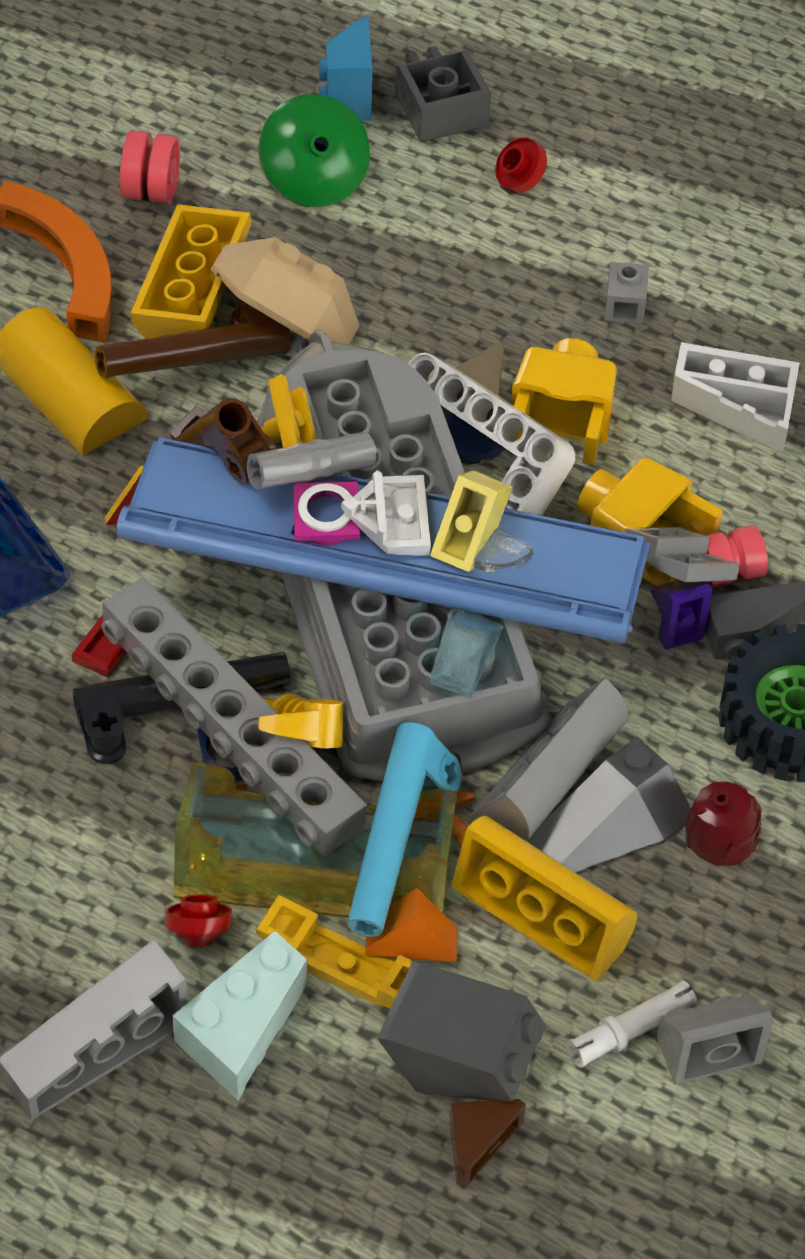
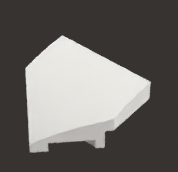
M377 470L373 474L372 480L354 497L350 495L341 503V509L385 553L411 556L430 555L431 542L424 475L382 477V473Z

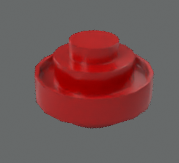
M518 137L510 141L497 158L495 166L496 179L500 185L514 193H524L532 189L541 180L546 170V151L542 145L528 137Z
M187 895L180 899V903L166 908L165 927L170 931L176 932L177 937L185 939V944L188 946L212 945L213 939L221 936V932L227 931L232 927V908L228 905L217 903V898L211 895Z

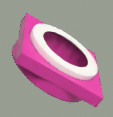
M358 482L294 483L295 541H310L319 545H334L345 540H360V528L345 512L335 521L321 522L311 517L307 510V503L318 497H335L342 501L350 495L354 497L358 493Z

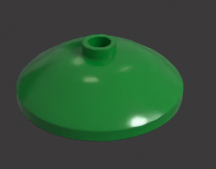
M306 94L285 101L271 113L260 133L258 154L266 179L281 196L301 206L323 207L344 200L358 188L369 166L370 145L362 122L349 107L328 96ZM314 141H323L326 146L325 151L320 152L316 150Z

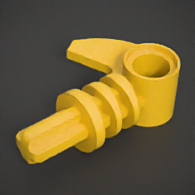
M284 694L276 700L264 699L278 714L259 717V730L283 737L301 739L310 747H342L343 701L330 699L306 700L294 694Z

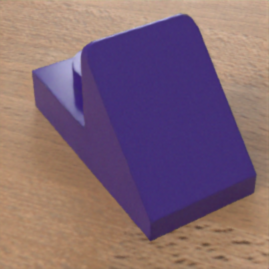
M675 580L650 588V592L662 613L658 638L665 650L704 639L712 595V588L709 583Z

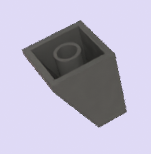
M412 962L377 1039L416 1092L425 1095L513 1102L520 1083L525 1079L527 1067L536 1045L542 1039L545 1023L525 995L424 963Z

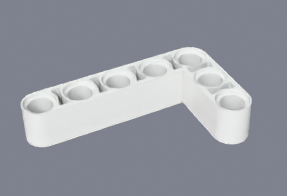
M419 353L414 356L408 365L413 367L428 382L441 406L517 456L502 480L503 483L513 486L505 508L542 516L575 462L573 446L452 365L428 353ZM434 370L433 377L428 381L430 373ZM464 388L462 397L457 401L459 392ZM493 408L492 416L486 421L488 411ZM523 427V434L516 441L517 432ZM554 446L552 457L546 461L547 452ZM532 482L530 492L524 496L526 486Z

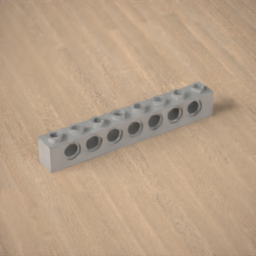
M144 577L102 603L103 622L101 626L108 640L115 645L119 643L124 648L134 667L140 672L146 671L155 681L157 689L166 700H174L182 709L188 723L195 729L200 728L210 738L215 751L223 758L228 757L238 767L242 779L250 787L256 786L266 796L273 812L280 817L285 816L295 826L297 835L305 845L309 847L314 846L325 857L365 828L367 804L304 740L283 737L259 730V717L276 715L278 713ZM195 687H206V688H204V689H198V688H195ZM224 715H233L234 717H223V716H224ZM258 743L262 744V746H251L250 744ZM287 772V773H290L291 775L282 776V775H279L278 773ZM307 802H318V803H320V805L312 806V805H308V804H306V803H307Z

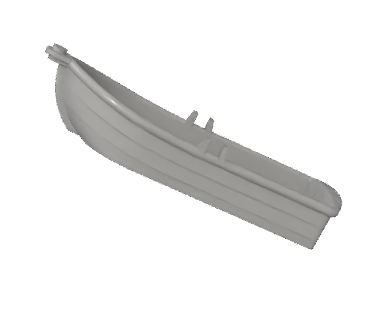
M320 329L312 332L310 340L302 336L295 338L289 349L291 360L278 375L283 374L287 377L289 391L300 386L306 390L316 438L331 439L367 432L375 443L376 460L372 467L339 474L370 481L377 470L382 473V477L424 475L425 492L451 497L458 475L465 472L438 398L423 376L407 363L391 355L356 345L331 342L326 333ZM270 388L257 419L260 427H263L265 421L276 416ZM282 442L274 444L277 449L283 448ZM277 571L278 577H283L285 599L287 603H291L320 699L344 702L342 747L336 748L341 766L348 774L357 778L383 781L397 727L405 722L419 723L429 727L447 750L456 756L460 763L462 774L483 768L505 758L528 744L547 729L550 721L549 711L518 621Z

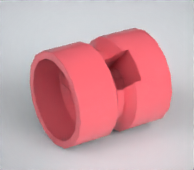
M755 525L735 528L733 531L728 532L727 537L721 532L705 535L710 537L707 554L740 563L737 576L739 581L759 579L767 575V550L761 532ZM734 580L703 582L709 583L713 589L731 585Z

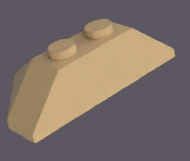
M276 237L225 245L210 269L216 276L221 277L224 284L240 300L307 340H310L314 330L320 329L326 333L331 342L350 344L360 326L344 279L334 273L328 266L317 263L301 253L295 246L284 243Z

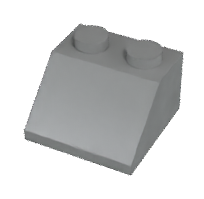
M749 995L737 998L724 996L715 999L708 1005L691 1009L689 1007H678L672 1009L666 1015L660 1016L657 1040L674 1085L761 1064L769 1039L773 1017L767 1008Z

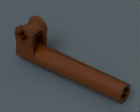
M236 297L239 305L232 312L231 325L101 345L96 347L95 363L99 375L102 378L286 353L291 345L290 330Z
M235 398L221 401L174 439L175 441L216 449L229 474L241 485L249 482L247 457L253 453L277 449L269 436L264 433L248 406L243 401Z

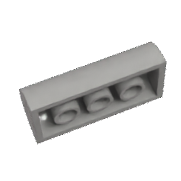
M605 677L568 701L551 720L547 729L532 742L468 818L474 822L479 817L486 815L527 841L626 724L628 709L623 697L613 684Z

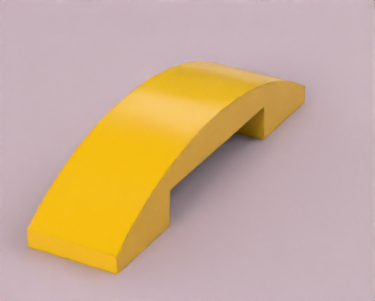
M278 895L257 927L256 934L264 940L276 931L307 959V972L376 1005L391 1009L411 963L414 961L400 954L395 962L384 956L365 955L364 946L318 924L319 914Z

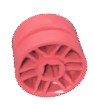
M130 130L128 132L123 147L120 167V193L123 199L143 201L148 193L149 201L152 203L167 205L172 203L180 168V139L178 136L159 133L153 142L150 132Z

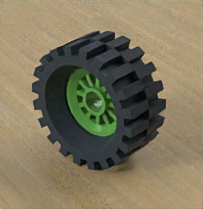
M786 624L774 626L771 637L763 629L754 633L752 644L744 640L738 646L737 655L732 654L728 663L719 706L720 727H725L723 737L728 745L737 742L735 755L742 762L749 756L754 758L752 769L762 774L767 766L776 769L774 778L786 781L787 773L790 772L797 773V782H805V624H797L796 632L788 633Z

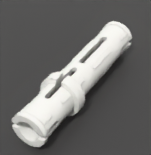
M680 981L670 989L615 1018L610 1015L600 1020L598 1027L567 1041L566 1047L570 1058L579 1055V1058L574 1060V1064L579 1068H583L588 1063L612 1050L618 1053L626 1049L629 1041L659 1026L660 1016L666 1015L669 1011L678 1007L695 1008L697 1006V998L694 991L691 990L684 994V991L689 989L690 985L685 981Z

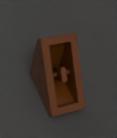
M514 1099L513 1102L489 1100L451 1103L449 1124L456 1184L462 1189L468 1186L523 1125L526 1104L520 1099Z

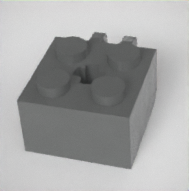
M437 46L429 47L426 51L427 59L420 61L417 53L411 51L405 54L406 64L396 66L395 95L420 142L489 126L491 92L468 50L441 55Z

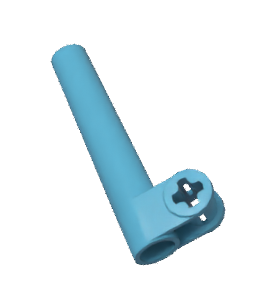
M405 722L401 723L396 730L347 921V926L350 930L363 936L375 937L383 932L420 796L430 790H441L445 794L455 793L461 785L462 773L458 759L447 750L429 727L422 724Z

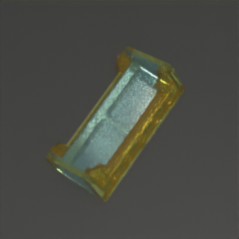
M192 762L175 826L173 898L181 899L187 895L204 894L216 897L217 903L270 909L277 896L280 895L317 914L348 918L377 806L367 805L366 822L363 830L323 857L314 846L309 847L301 841L296 833L295 826L285 816L280 817L273 812L263 793L236 790V781L233 774L220 765ZM440 789L421 791L391 903L418 888L444 914L457 791ZM307 802V803H306V804L312 805V806L320 805V803H318V802Z

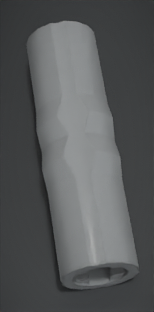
M367 432L331 439H315L308 443L298 442L289 447L250 454L247 460V474L250 483L257 490L294 482H308L315 478L325 479L335 474L372 467L376 460V447L373 439Z

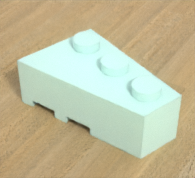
M274 931L173 1015L174 1042L236 1100L240 1099L247 1082L265 1057L269 1045L278 1030H281L307 986V959Z

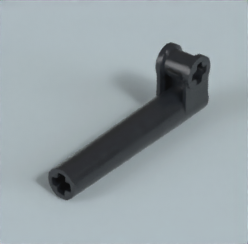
M284 651L227 661L256 692L291 684L289 664ZM149 675L72 689L79 726H82L87 752L91 759L100 764H112L124 756L126 752V741L123 733L124 718L179 707L173 699L168 701L161 695L155 681ZM195 687V688L204 689V688H206V687Z

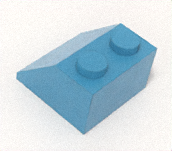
M361 17L326 43V59H319V81H326V86H319V95L328 96L342 102L357 115L360 121H371L372 55L369 17Z

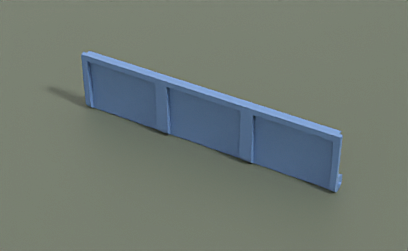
M160 437L157 442L153 441L130 506L122 508L117 521V537L121 539L621 644L626 643L628 632H631L633 629L631 620L650 543L644 542L643 536L507 508L504 509L498 528L471 572L464 571L430 555L387 554L361 529L360 540H345L334 545H319L310 541H295L294 483L259 490L255 489L250 481L245 485H241L229 474L216 449ZM335 474L325 479L315 478L308 482L294 483L358 482L359 492L370 480ZM425 492L431 554L451 497ZM324 496L312 499L307 503V510L310 516L321 522L335 521L344 514V511L341 509L343 501L339 498Z

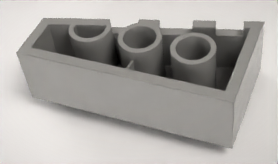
M153 939L23 1040L10 1046L0 1057L1 1080L32 1121L174 1033L173 1015L188 1003L186 978L157 941Z

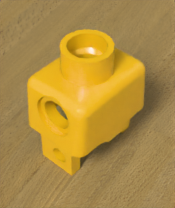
M567 338L560 340L554 345L553 350L530 347L524 354L512 386L511 405L558 436L585 441L582 463L594 466L599 444H606L617 375L616 365L609 360L600 359L595 348L580 339ZM523 427L517 432L516 441L522 436Z
M650 458L638 460L621 479L603 468L599 469L587 481L577 503V510L591 518L590 526L624 533L625 528H680L682 526L698 534H712L719 532L723 512L722 509L691 492V479ZM646 561L642 578L656 586L675 581V578L661 572Z

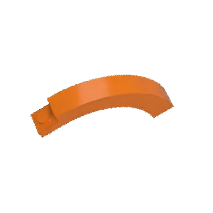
M4 180L0 188V227L19 232L36 240L48 248L62 262L74 284L73 294L66 310L68 328L78 338L106 343L113 316L112 285L108 259L98 238L83 219L58 200L27 186Z

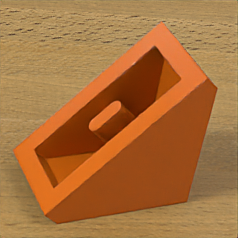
M415 888L390 904L381 935L375 937L366 936L365 955L397 958L400 954L408 959L456 963L457 926L418 888Z

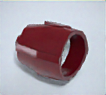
M727 781L713 782L700 790L688 814L685 826L687 847L699 858L715 866H732L746 860L755 851L759 841L762 807L756 798L740 785Z

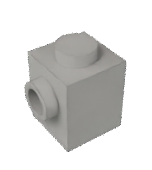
M610 262L605 320L632 323L644 322L649 265Z

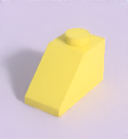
M476 471L458 475L430 556L464 571L471 572L499 526L513 486Z

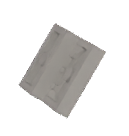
M678 527L625 528V533L643 536L644 542L650 543L646 561L673 578L684 582L737 580L740 563L707 554L710 539L708 536Z

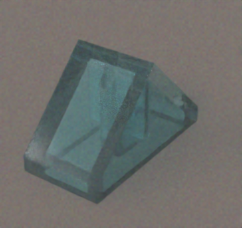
M461 611L448 619L431 672L430 684L471 698L503 632L504 625L466 611Z

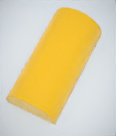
M177 204L130 313L134 326L142 336L152 338L210 328L227 287L221 277L216 276L210 269L225 245L245 242L251 228V215L249 212Z
M35 307L25 310L12 318L1 329L0 369L82 456L148 419L147 409L115 376L102 378L96 368L95 355L50 309Z
M486 815L481 816L467 827L451 887L595 982H598L625 949L637 922V912Z

